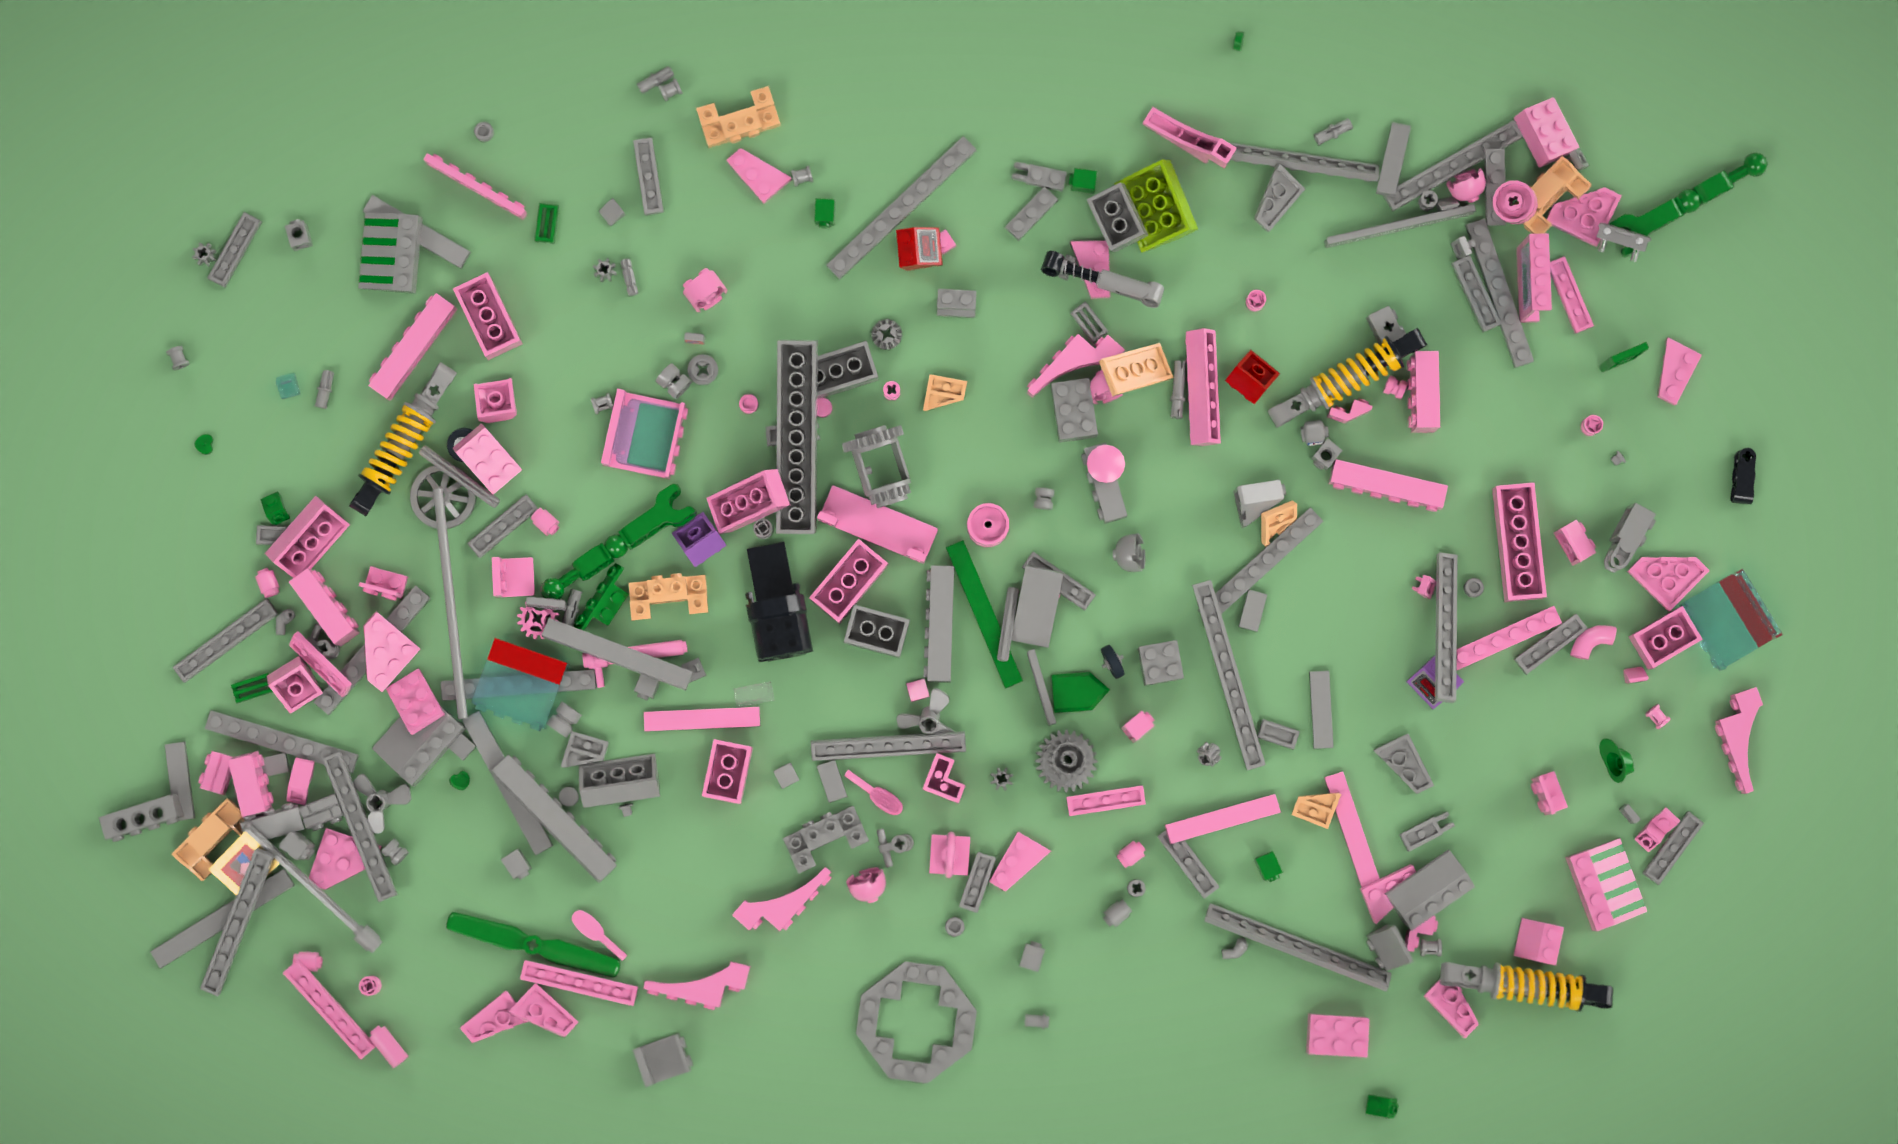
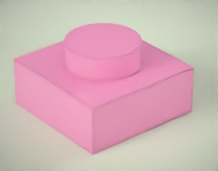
M946 229L940 233L942 255L956 247V244Z

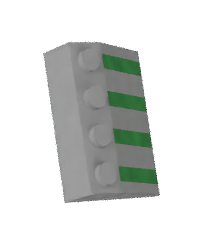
M365 213L359 289L416 294L422 217L395 213Z

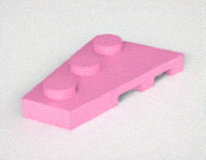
M1017 832L989 882L1006 892L1051 851Z
M536 983L508 1012L564 1038L578 1024V1021Z

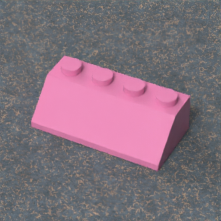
M315 496L265 552V555L287 574L295 578L305 569H312L350 524Z

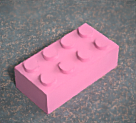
M488 272L453 288L476 339L488 360L523 344Z
M1415 351L1410 360H1407V371H1410V379H1407V389L1410 390L1411 396L1408 397L1407 402L1408 409H1411V416L1408 417V427L1411 428V433H1434L1440 428L1439 351Z
M778 469L764 470L706 498L719 534L736 531L790 505Z
M858 539L809 599L840 624L853 609V606L858 603L888 567V563Z
M307 568L290 580L289 583L331 641L342 647L360 633L357 629L359 625L354 618L347 616L348 610L343 603L336 601L335 597L337 595L331 587L328 588L323 583L326 580L321 573Z

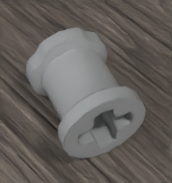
M676 78L671 83L658 86L665 102L668 101L669 97L683 94Z
M809 165L802 170H791L795 187L803 182H813Z
M1430 190L1425 191L1418 200L1420 209L1423 211L1432 210L1438 202L1437 194ZM1426 198H1430L1429 204L1426 203Z
M176 346L166 351L172 360L173 370H179L189 365V361H186L183 354V346Z
M606 393V396L600 398H591L595 414H599V411L609 408L613 409L614 405L610 393Z
M1132 880L1127 886L1128 893L1134 897L1142 896L1146 890L1145 884L1141 880ZM1139 883L1141 892L1133 893L1132 885Z
M1421 939L1420 955L1434 954L1441 956V939H1437V941Z

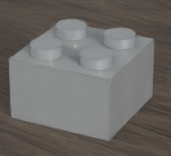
M1177 640L1138 647L1144 686L1182 680L1184 678Z

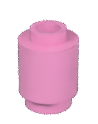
M539 508L531 516L533 524L546 536L549 534L554 535L558 531L559 521L546 509Z
M268 568L257 572L258 575L255 576L261 594H264L265 598L280 593V587L273 570L269 571Z
M1133 840L1121 849L1116 857L1127 868L1145 856L1143 852L1146 850L1139 841L1135 843Z
M299 952L293 955V963L299 959L310 972H317L319 968H322L323 958L319 956V952Z

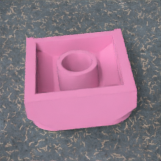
M512 378L474 384L477 418L480 422L493 423L505 421L517 415Z

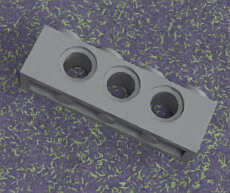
M171 794L99 817L105 840L112 839L113 842L123 840L124 835L127 834L131 836L142 834V830L146 828L149 831L158 829L160 824L165 822L167 825L179 822L178 818L184 817L178 794ZM159 808H161L163 811V815L161 818H159L157 815V811ZM141 814L145 817L143 824L139 820ZM123 820H125L127 823L125 829H123L121 826Z

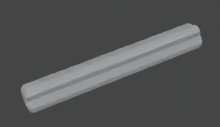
M1015 587L1007 589L997 660L1007 662L1009 659L1019 589Z

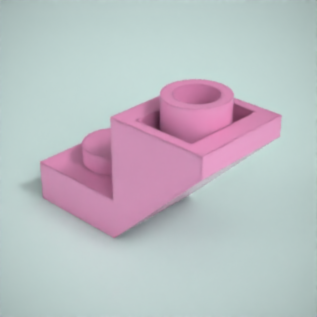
M1358 399V401L1354 400L1352 402L1349 413H1346L1344 408L1335 406V408L1331 407L1327 417L1345 424L1369 413L1373 406L1368 405L1369 402L1366 400Z
M295 758L288 784L286 801L306 805L309 785L314 773V761Z
M1665 807L1651 819L1634 840L1647 852H1650L1661 843L1665 834L1678 825L1680 820Z
M1432 916L1414 930L1408 929L1406 931L1404 943L1408 951L1414 952V949L1418 948L1419 937H1417V933L1433 936V932H1436L1438 927V921L1435 920L1436 916Z

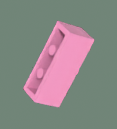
M1141 711L1121 729L1134 743L1155 726L1152 723L1154 719L1148 712L1144 713Z

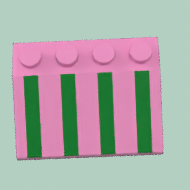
M1620 838L1565 857L1592 931L1608 928L1647 912Z

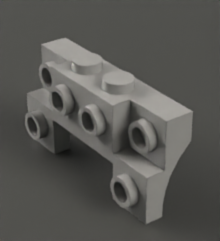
M854 806L834 815L829 812L820 817L821 821L816 823L813 820L803 824V829L783 838L798 874L816 866L810 852L843 836H846L851 849L869 841Z

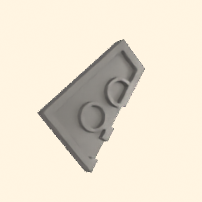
M1277 163L1254 217V220L1266 232H1270L1305 190L1280 163Z
M1409 734L1373 750L1416 794L1434 786Z

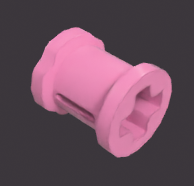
M895 381L887 382L883 387L884 397L889 401L898 399L900 396V386ZM895 387L896 394L891 393L889 395L888 388L893 389Z
M1656 704L1645 713V716L1650 717L1656 724V729L1662 728L1671 720L1670 717H1666L1660 710L1659 704Z

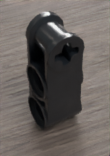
M1751 448L1739 450L1734 456L1731 503L1750 505L1753 503L1756 453ZM1745 454V456L1748 457V460L1745 461V458H1742V455Z

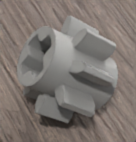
M200 242L197 249L193 248L195 255L192 258L198 260L197 264L199 266L205 263L209 267L212 260L216 261L214 254L217 251L211 249L212 245L210 243L204 246ZM202 253H208L207 256H201Z
M609 258L606 261L598 259L599 264L597 266L593 265V268L597 270L594 276H600L601 282L604 279H608L611 282L610 277L617 275L612 270L616 267L615 263L610 265ZM603 267H606L608 271L606 274L602 272Z
M1205 742L1197 750L1199 753L1198 759L1205 766L1210 765L1213 767L1222 758L1219 756L1221 750L1214 743L1208 744Z
M997 768V774H990L994 777L990 784L996 783V790L1003 786V789L1006 791V784H1013L1009 781L1013 774L1008 775L1006 773L1007 768H1005L1004 772H1000V769ZM1004 774L1007 782L999 784V780L996 777L997 775L1001 776Z

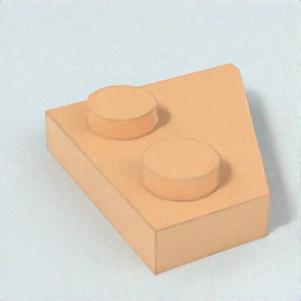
M930 374L923 411L964 400L967 381Z
M1292 500L1261 513V543L1265 547L1271 544L1269 540L1276 533L1281 535L1288 526L1297 520L1296 502Z
M1341 793L1298 796L1291 815L1328 829Z

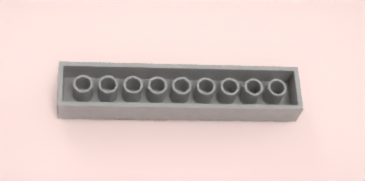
M777 340V469L790 505L776 511V534L816 533L818 340Z

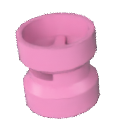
M1261 290L1251 291L1245 302L1247 308L1253 312L1260 311L1266 303L1264 292Z
M1390 375L1383 393L1388 395L1394 394L1395 398L1401 400L1408 382L1404 380L1398 381L1396 377Z
M1597 415L1588 416L1581 422L1580 428L1582 433L1586 436H1594L1602 430L1603 420Z
M376 976L364 977L359 983L361 993L366 996L379 993L382 987L381 980Z

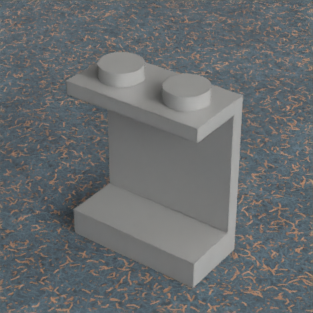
M938 289L937 316L975 318L976 291Z
M679 1033L633 1050L645 1087L691 1071L693 1062L690 1055H686L684 1050L687 1047L686 1041L683 1036L680 1037Z

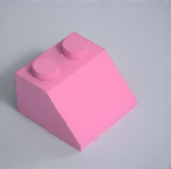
M1577 520L1553 533L1572 566L1596 553L1594 542L1587 538L1584 525Z
M300 656L267 675L268 686L290 714L323 694L312 671Z
M1521 918L1513 956L1556 965L1564 927Z

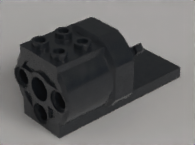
M785 542L748 548L747 554L756 602L753 600L752 592H747L746 600H748L749 604L746 605L752 627L758 662H771L813 652L806 615L805 598L803 594L799 593V583L792 584Z

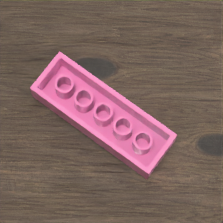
M1535 483L1495 486L1492 488L1504 602L1546 598Z

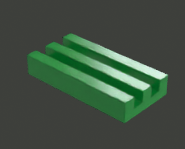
M539 203L535 242L540 241L554 244L559 211L558 205ZM547 208L543 237H540L543 209ZM551 209H554L550 238H547Z
M269 673L232 684L231 688L233 689L236 703L272 693L273 691L269 687V689L241 698L239 696L240 694L268 686L267 675ZM266 679V682L241 690L237 689L238 687Z

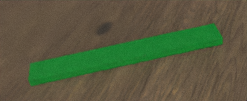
M964 540L946 547L1005 689L1023 682L1011 651L1007 662L997 660L1001 628Z

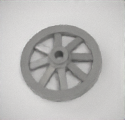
M434 465L423 470L413 482L410 491L411 506L415 515L423 523L437 529V522L424 515L435 506L433 492L419 490L421 484L427 479L433 489H443L445 494L444 506L455 517V519L446 522L447 529L459 526L469 518L475 507L476 495L469 490L468 497L453 495L452 492L462 487V485L456 482L447 488L449 475L445 472L443 473L441 486H438L431 475L443 471ZM418 496L431 497L432 500L420 509ZM451 501L467 503L461 515L451 504Z

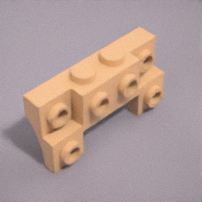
M769 86L751 91L755 106L719 117L714 103L696 108L708 148L728 142L737 143L742 140L741 138L747 136L753 138L760 135V132L781 126Z
M1563 156L1546 173L1540 174L1532 187L1529 186L1536 194L1538 207L1535 215L1529 221L1523 223L1524 228L1531 234H1544L1552 225L1543 214L1566 191L1579 199L1591 187V183Z
M682 573L671 574V578H663L662 575L652 576L651 580L629 583L631 620L651 619L650 604L688 601L689 615L709 613L706 575L686 577L682 576Z
M227 798L212 814L210 812L206 814L201 820L203 823L198 828L195 826L188 833L189 837L172 853L181 864L194 873L201 881H204L211 874L208 869L213 865L206 856L232 830L239 836L243 834L240 820L243 817L240 808L230 798Z

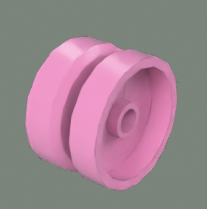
M1518 180L1501 184L1493 196V208L1496 214L1505 222L1513 225L1529 221L1535 215L1538 207L1535 192L1526 183ZM1514 200L1519 202L1518 205H1513L1512 203Z
M983 503L976 506L970 512L967 520V532L975 544L982 547H994L1006 538L1009 531V518L1000 506L993 503ZM985 522H989V524H992V526L990 528H986Z

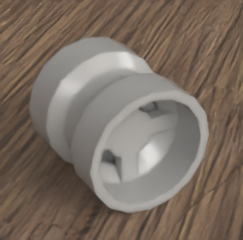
M1036 488L1035 495L1037 498L1034 501V508L1052 510L1053 503L1051 500L1054 497L1055 490Z
M761 518L754 523L753 531L758 538L767 539L772 535L773 527L769 520Z
M393 839L381 853L385 857L390 856L391 862L397 866L409 852L405 848L399 847V842Z

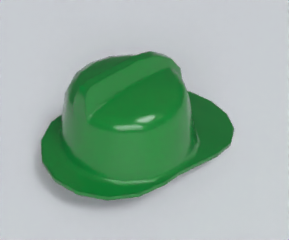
M1608 738L1602 739L1599 745L1601 757L1612 780L1616 783H1621L1625 780L1626 775L1634 772L1632 756L1629 752L1618 748L1612 740Z

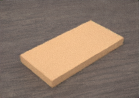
M1160 343L1099 360L1112 396L1174 378Z

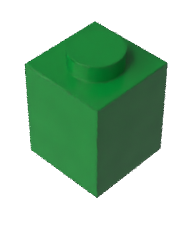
M1075 168L1074 174L1070 173L1069 185H1072V191L1094 194L1097 171Z
M816 198L815 225H819L820 228H830V225L834 226L835 199Z
M1273 851L1254 859L1264 881L1269 880V882L1280 878L1279 874L1283 873Z

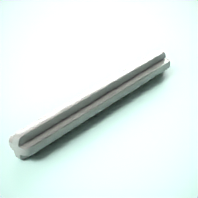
M423 446L420 449L419 454L491 507L496 508L500 500L427 446Z

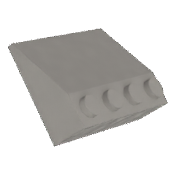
M442 706L441 708L445 715L413 735L409 733L400 716L372 748L411 786L416 787L446 753L457 737L466 730V727Z

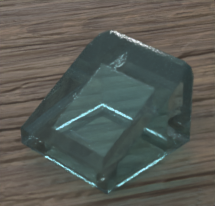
M295 373L276 378V385L281 399L300 395Z

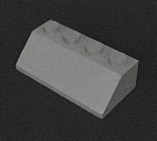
M648 754L579 765V792L583 808L660 797L656 755Z
M1448 849L1385 894L1402 922L1412 931L1475 886L1467 872Z

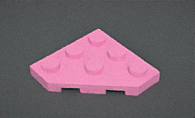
M1604 187L1597 191L1583 194L1579 199L1574 197L1570 200L1554 204L1547 220L1551 222L1553 227L1597 247L1601 238H1597L1598 225L1602 222L1609 223L1622 195Z
M1641 557L1627 572L1669 612L1710 570L1696 557Z
M376 611L363 625L366 678L378 690L383 692L418 653L420 647Z
M328 828L325 829L309 875L311 881L319 888L325 890L365 870L353 837Z

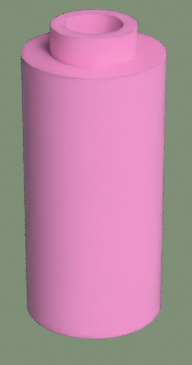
M377 1026L370 1032L372 1036L369 1039L393 1069L409 1057L385 1026L382 1028Z

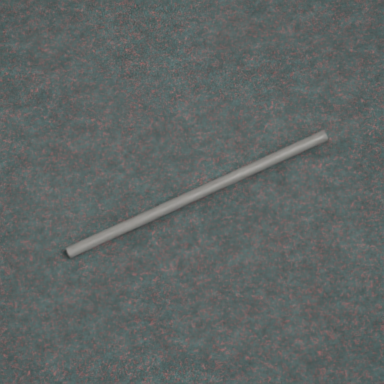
M433 489L458 719H466L468 715L443 489Z

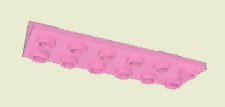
M836 486L831 487L823 509L817 517L820 522L922 564L925 563L938 531L936 527L885 506L877 508L876 504L871 505L870 500Z

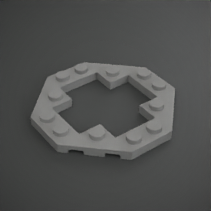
M905 961L861 995L856 1035L889 1078L929 1083L972 1050L977 1010L943 966ZM902 981L941 986L938 1006L957 1008L953 1045L951 1047L933 1044L931 1063L892 1058L894 1039L875 1036L880 999L900 1000Z

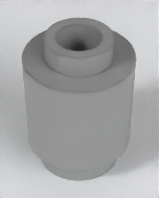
M1122 899L1120 902L1116 901L1103 912L1105 914L1103 919L1110 927L1114 925L1116 928L1130 916L1129 914L1132 910Z

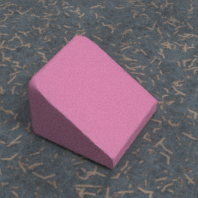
M1642 667L1623 670L1625 683L1627 684L1647 681L1649 679Z
M925 679L906 684L911 702L930 697Z

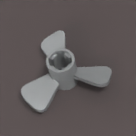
M934 688L931 692L930 705L922 710L921 716L901 713L897 715L898 727L906 729L919 725L920 729L927 734L954 732L939 722L940 712L948 705L949 696L940 689Z
M364 774L358 775L353 781L356 790L368 796L366 806L371 812L367 818L373 833L378 834L385 829L384 809L388 808L391 804L406 805L411 801V791L407 784H403L389 793L386 790L376 792ZM379 799L383 801V803H381L380 806L376 803L379 801Z

